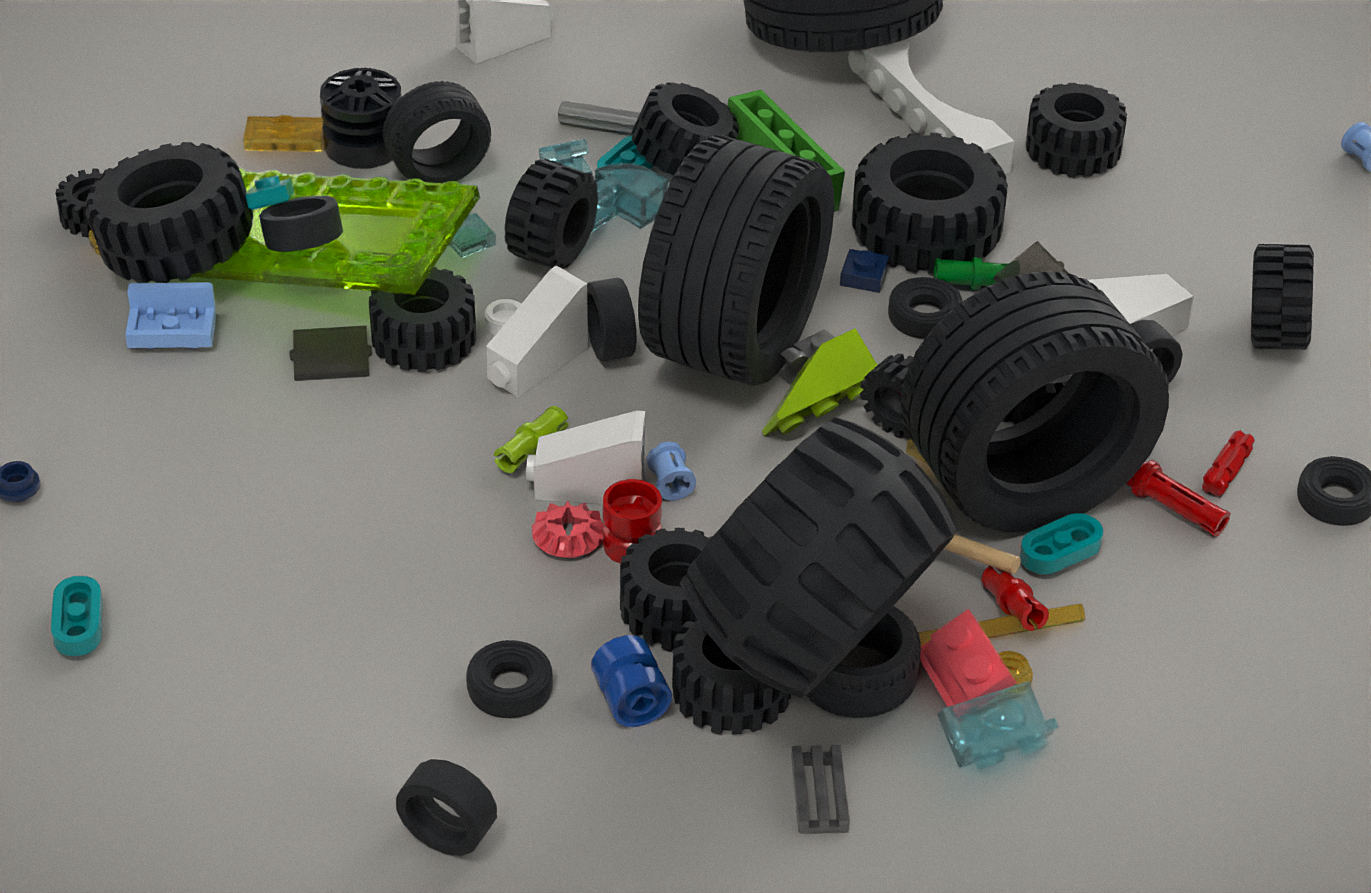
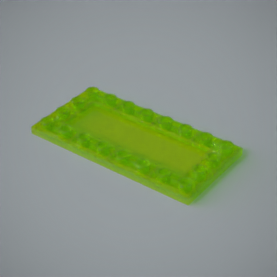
M239 168L246 192L255 187L254 181L278 175L279 181L291 178L294 193L290 199L307 196L335 198L338 203L343 233L339 238L319 247L292 252H276L266 247L259 218L261 212L270 206L252 210L254 216L252 220L253 226L239 251L234 250L229 260L224 263L219 262L215 264L212 270L204 274L199 272L191 275V277L416 294L479 201L478 186L462 185L457 181L429 183L421 179L396 181L387 180L385 177L380 176L364 179L351 178V176L346 174L331 177L316 176L312 172L298 175L282 174L277 170L249 172Z

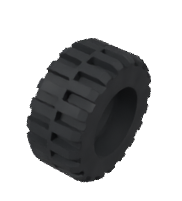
M910 133L905 138H900L899 136L890 138L885 145L879 143L862 158L858 164V169L855 171L852 227L863 246H866L868 251L888 255V264L894 267L897 264L905 266V270L917 272V269L928 270V273H933L936 258L958 261H971L973 257L982 259L996 247L1002 236L1008 190L1006 175L989 152L984 154L980 146L973 142L967 144L960 137H942V133H930V135Z
M182 142L181 145L175 146L171 143L160 145L158 149L149 150L148 148L138 152L137 156L122 159L118 162V166L113 169L109 168L102 174L101 181H95L85 205L86 216L104 264L118 276L128 281L133 279L137 283H149V281L169 283L173 279L183 281L192 278L191 275L199 272L204 274L212 270L215 264L219 262L224 263L229 260L234 250L239 251L250 234L254 218L251 208H248L245 196L247 192L236 161L219 148L215 149L213 146L204 143L196 146L193 142Z

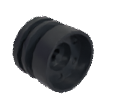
M352 68L339 71L328 77L321 85L319 97L321 117L323 119L324 150L331 160L339 165L353 169H370L393 161L384 145L383 127L388 112L402 96L401 85L394 76L374 68Z

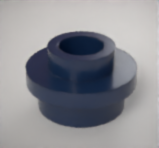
M12 461L0 467L1 499L21 502L32 497L39 490V475L30 464L23 461Z

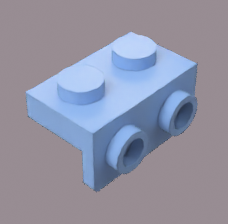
M131 283L128 285L127 293L130 310L125 334L127 348L212 347L217 315L212 283Z

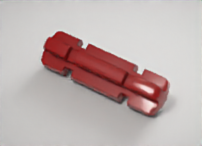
M1238 430L1228 439L1229 443L1224 445L1212 463L1213 467H1210L1203 476L1202 489L1206 493L1211 492L1215 497L1224 494L1229 486L1228 483L1232 482L1244 464V459L1248 458L1253 450L1252 445L1255 440L1251 434H1245Z

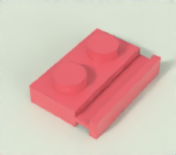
M969 609L929 635L931 640L921 646L920 662L949 710L959 722L965 719L963 714L974 707L977 710L1017 683L978 620Z

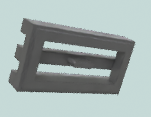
M811 745V752H802V746H792L791 762L798 833L848 832L849 812L841 745H831V750L828 752H822L821 745ZM824 765H831L837 817L835 820H829ZM804 766L813 767L818 820H809Z

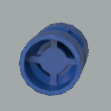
M635 635L616 637L603 644L595 652L591 660V670L600 689L605 694V700L614 718L619 724L626 727L646 725L658 719L667 711L672 702V692L658 668L655 657L645 639Z

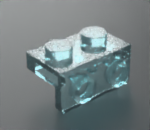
M1029 681L943 708L937 714L959 768L976 763L978 769H984L1005 759L1004 753L1016 749L1020 750L1021 755L1033 753L1046 747L1049 744L1047 738L1059 728L1056 718L1045 721Z

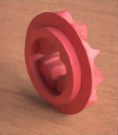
M567 500L565 505L560 507L550 503L547 511L536 513L535 523L532 524V537L535 544L542 551L550 555L563 558L579 557L592 552L601 544L604 523L601 522L599 511H589L586 502L578 506H572L569 500ZM565 523H573V530H570L571 535H566V530L563 527Z

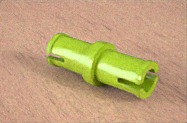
M550 406L534 421L525 422L520 425L515 431V436L495 450L494 456L497 458L494 460L497 466L506 473L515 472L527 460L528 455H536L539 437L568 428L569 423L564 422L568 420L566 413L557 406Z

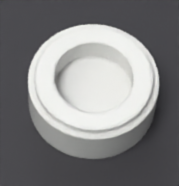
M500 299L490 303L485 309L486 329L491 334L496 335L521 303L512 299Z

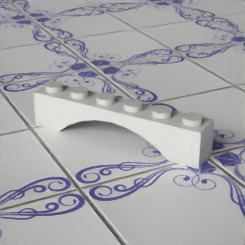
M906 39L884 46L854 50L849 53L848 62L851 70L859 75L870 86L872 91L877 93L894 112H897L915 132L920 133V135L942 133V137L951 138L956 136L963 138V141L967 144L973 142L983 149L984 154L989 152L996 159L1005 174L1011 172L1014 140L993 120L976 117L954 109L926 91L914 77L909 66V42Z

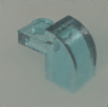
M617 163L595 170L598 206L592 231L616 216L623 218L640 229L656 219L660 204L668 189L669 180L646 167L636 164Z

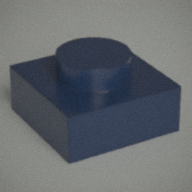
M849 249L840 275V286L880 293L888 270L889 256L867 250Z

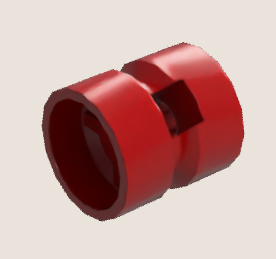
M627 479L610 485L604 492L603 548L605 554L612 561L620 563L622 556H626V549L632 543L638 544V538L645 534L653 536L655 535V530L662 529V496L653 484L644 480Z

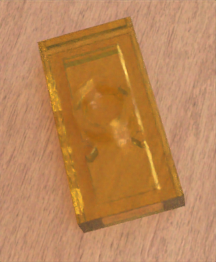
M279 115L277 117L248 116L243 137L244 150L322 151L323 119L322 117H292L289 115Z

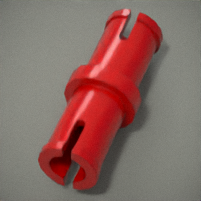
M988 566L983 571L981 583L985 589L996 597L997 606L1005 614L1014 615L1026 630L1034 631V625L1029 620L1038 629H1041L1049 618V611L1046 606L1033 596L1032 588L1024 580L1015 578L1011 573L997 569L1001 573L999 574L993 567Z

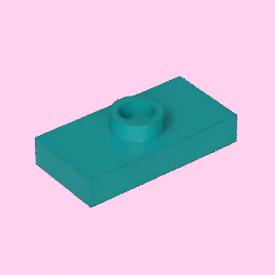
M276 175L254 181L255 187H252L245 196L248 208L254 210L288 202L294 193L291 178L279 181V177Z

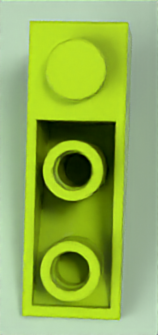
M856 328L822 343L807 359L763 427L762 433L764 436L779 429L782 434L789 433L805 422L804 417L812 413L817 418L822 417L834 410L839 405L837 401L848 397L851 402L861 398L860 393L864 390L860 388L861 382L878 364Z

